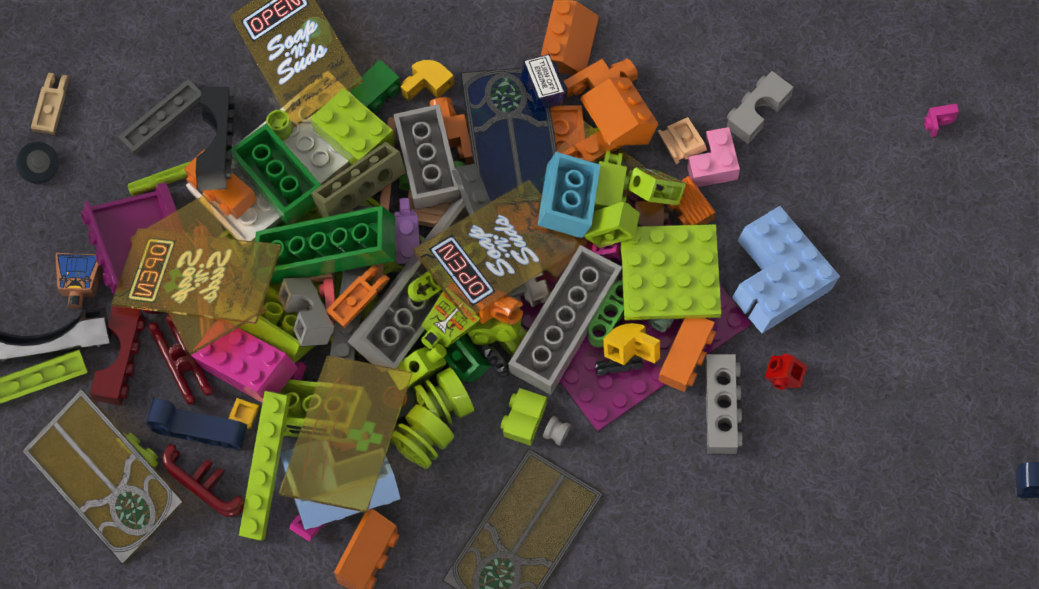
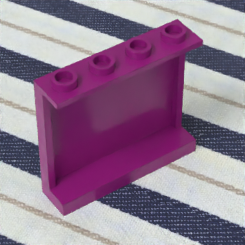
M166 182L157 184L156 191L104 204L90 207L89 201H85L84 209L81 211L82 222L84 225H88L90 230L88 232L91 245L96 247L97 263L99 266H103L105 272L103 273L105 285L107 287L110 286L112 294L131 290L149 238L177 241L164 281L171 279L169 273L177 269L180 258L186 252H192L187 236L182 232L184 228ZM188 257L185 260L186 264L179 269L182 275L187 269L191 268L188 266Z

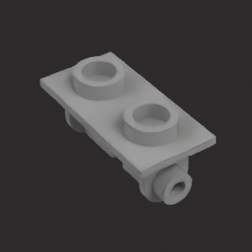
M528 257V264L524 265L516 261V264L527 290L524 294L525 299L533 307L540 304V301L545 303L550 296L546 280L539 282L536 280V277L544 275L540 263L534 262L532 257Z

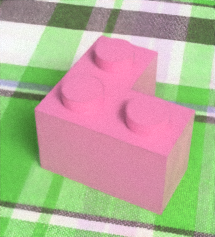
M730 128L706 131L705 144L708 153L689 156L687 166L689 176L697 187L738 180L740 168Z

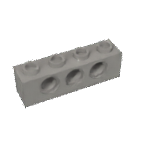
M706 354L707 454H737L738 446H742V432H738L737 423L742 421L741 408H737V400H741V385H736V377H740V362H736L735 354ZM720 377L727 378L730 383L727 385H721L718 383L717 379ZM725 400L729 402L730 406L728 408H721L718 402ZM726 423L731 429L724 432L718 428V425Z

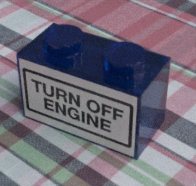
M550 54L524 60L521 73L536 111L562 105L567 90L565 83L560 81L558 77V66L556 62H552Z

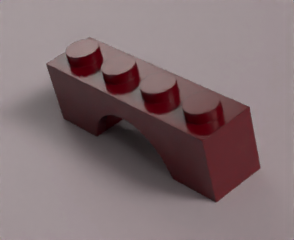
M119 305L112 306L107 327L110 333L120 340L121 349L117 360L111 366L95 371L90 390V396L94 401L122 406L123 399H127L129 395L128 379L129 376H133L135 371L134 356L139 354L141 341L139 340L140 332L145 331L147 322L141 309Z

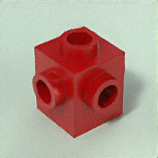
M784 353L782 356H771L765 378L773 383V387L780 390L801 388L808 366L790 354Z

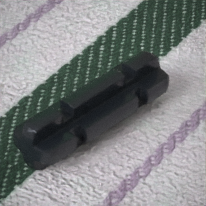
M637 355L633 356L625 365L611 359L609 362L604 360L595 363L596 373L599 376L606 375L607 372L612 374L629 371L630 368L637 370L643 366L642 358Z

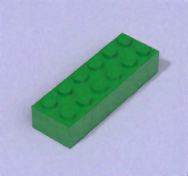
M378 206L256 231L254 266L256 265L254 270L257 267H261L258 269L260 271H257V278L267 285L282 283L285 278H309L395 261L396 217L385 207ZM260 252L261 254L262 252H265L264 256H259L262 257L263 261L255 263V261L259 258L256 256L257 253Z

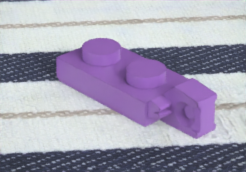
M409 198L399 199L400 211L395 212L397 264L406 265L419 248L420 238L416 210H410Z

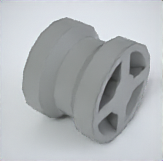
M553 416L545 428L543 438L552 439L557 445L561 446L568 435L571 424L567 422L562 423L557 417Z

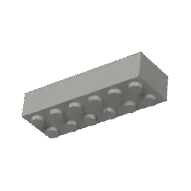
M580 245L508 363L509 373L551 395L587 336L589 325L612 286L621 279L622 267Z

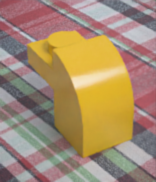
M422 60L411 66L413 76H409L403 81L401 91L402 96L408 102L425 87L436 98H439L454 85V77L439 62Z
M634 323L620 325L603 338L604 357L622 365H625L634 355L654 364L660 359V340L647 335L646 326Z

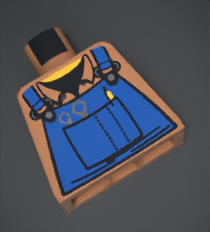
M56 253L57 287L62 296L69 297V308L81 309L83 297H95L103 272V266H99L97 263L96 254Z

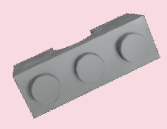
M773 71L767 77L763 75L756 84L757 88L752 93L750 91L746 93L741 101L742 104L738 108L734 107L727 115V127L747 144L763 129L764 119L757 114L755 109L760 106H769L778 112L792 96L793 86Z
M311 278L283 279L278 298L285 312L298 313L293 330L300 345H327L331 334L334 332V324L330 320L326 307L321 302L318 290L314 287Z

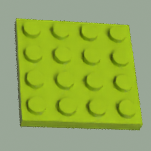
M716 224L637 227L634 238L621 241L624 320L721 317Z

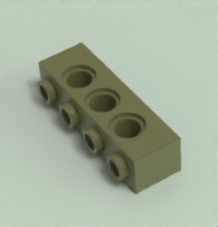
M385 142L314 190L311 195L318 213L322 217L348 213L405 174L406 170L400 152Z

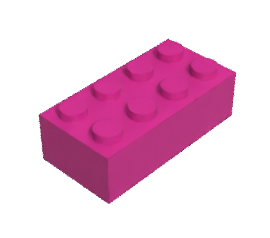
M219 318L191 354L203 370L262 403L265 391L280 393L298 369L286 353Z

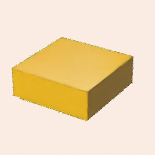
M237 398L228 419L245 423L247 428L252 429L260 406Z

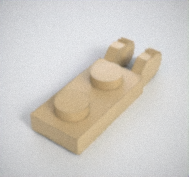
M47 74L31 125L33 132L55 135L66 96L69 76L62 75L58 89L53 88L55 74Z

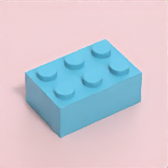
M555 152L546 168L537 226L583 238L592 225L600 164Z

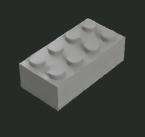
M437 104L393 114L415 210L461 199L459 188L452 173L455 167L440 105Z

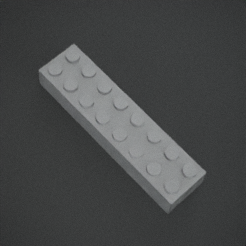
M463 198L453 201L348 340V343L381 373L393 371L397 368L425 330L422 327V323L445 289L443 288L429 299L421 302H415L409 297V284L439 264L436 258L428 256L421 258L420 256L424 254L434 256L429 248L450 235L454 236L461 247L471 243H479L478 238L469 236V233H472L470 229L473 228V223ZM475 250L468 255L470 258H473L476 254ZM439 272L433 274V280L436 284L440 285L443 281L442 275ZM427 284L420 286L417 290L418 295L429 286Z

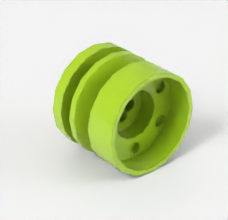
M451 367L436 374L438 386L435 387L428 379L424 381L427 392H425L420 384L413 387L416 391L418 405L428 409L439 419L442 417L447 425L452 424L449 412L453 411L461 419L474 411L468 393Z
M416 404L405 416L406 421L411 427L401 423L398 424L397 430L399 432L392 431L389 439L404 457L420 467L428 469L432 464L430 459L435 460L438 457L437 452L432 446L441 450L445 449L453 440L454 434L431 411Z

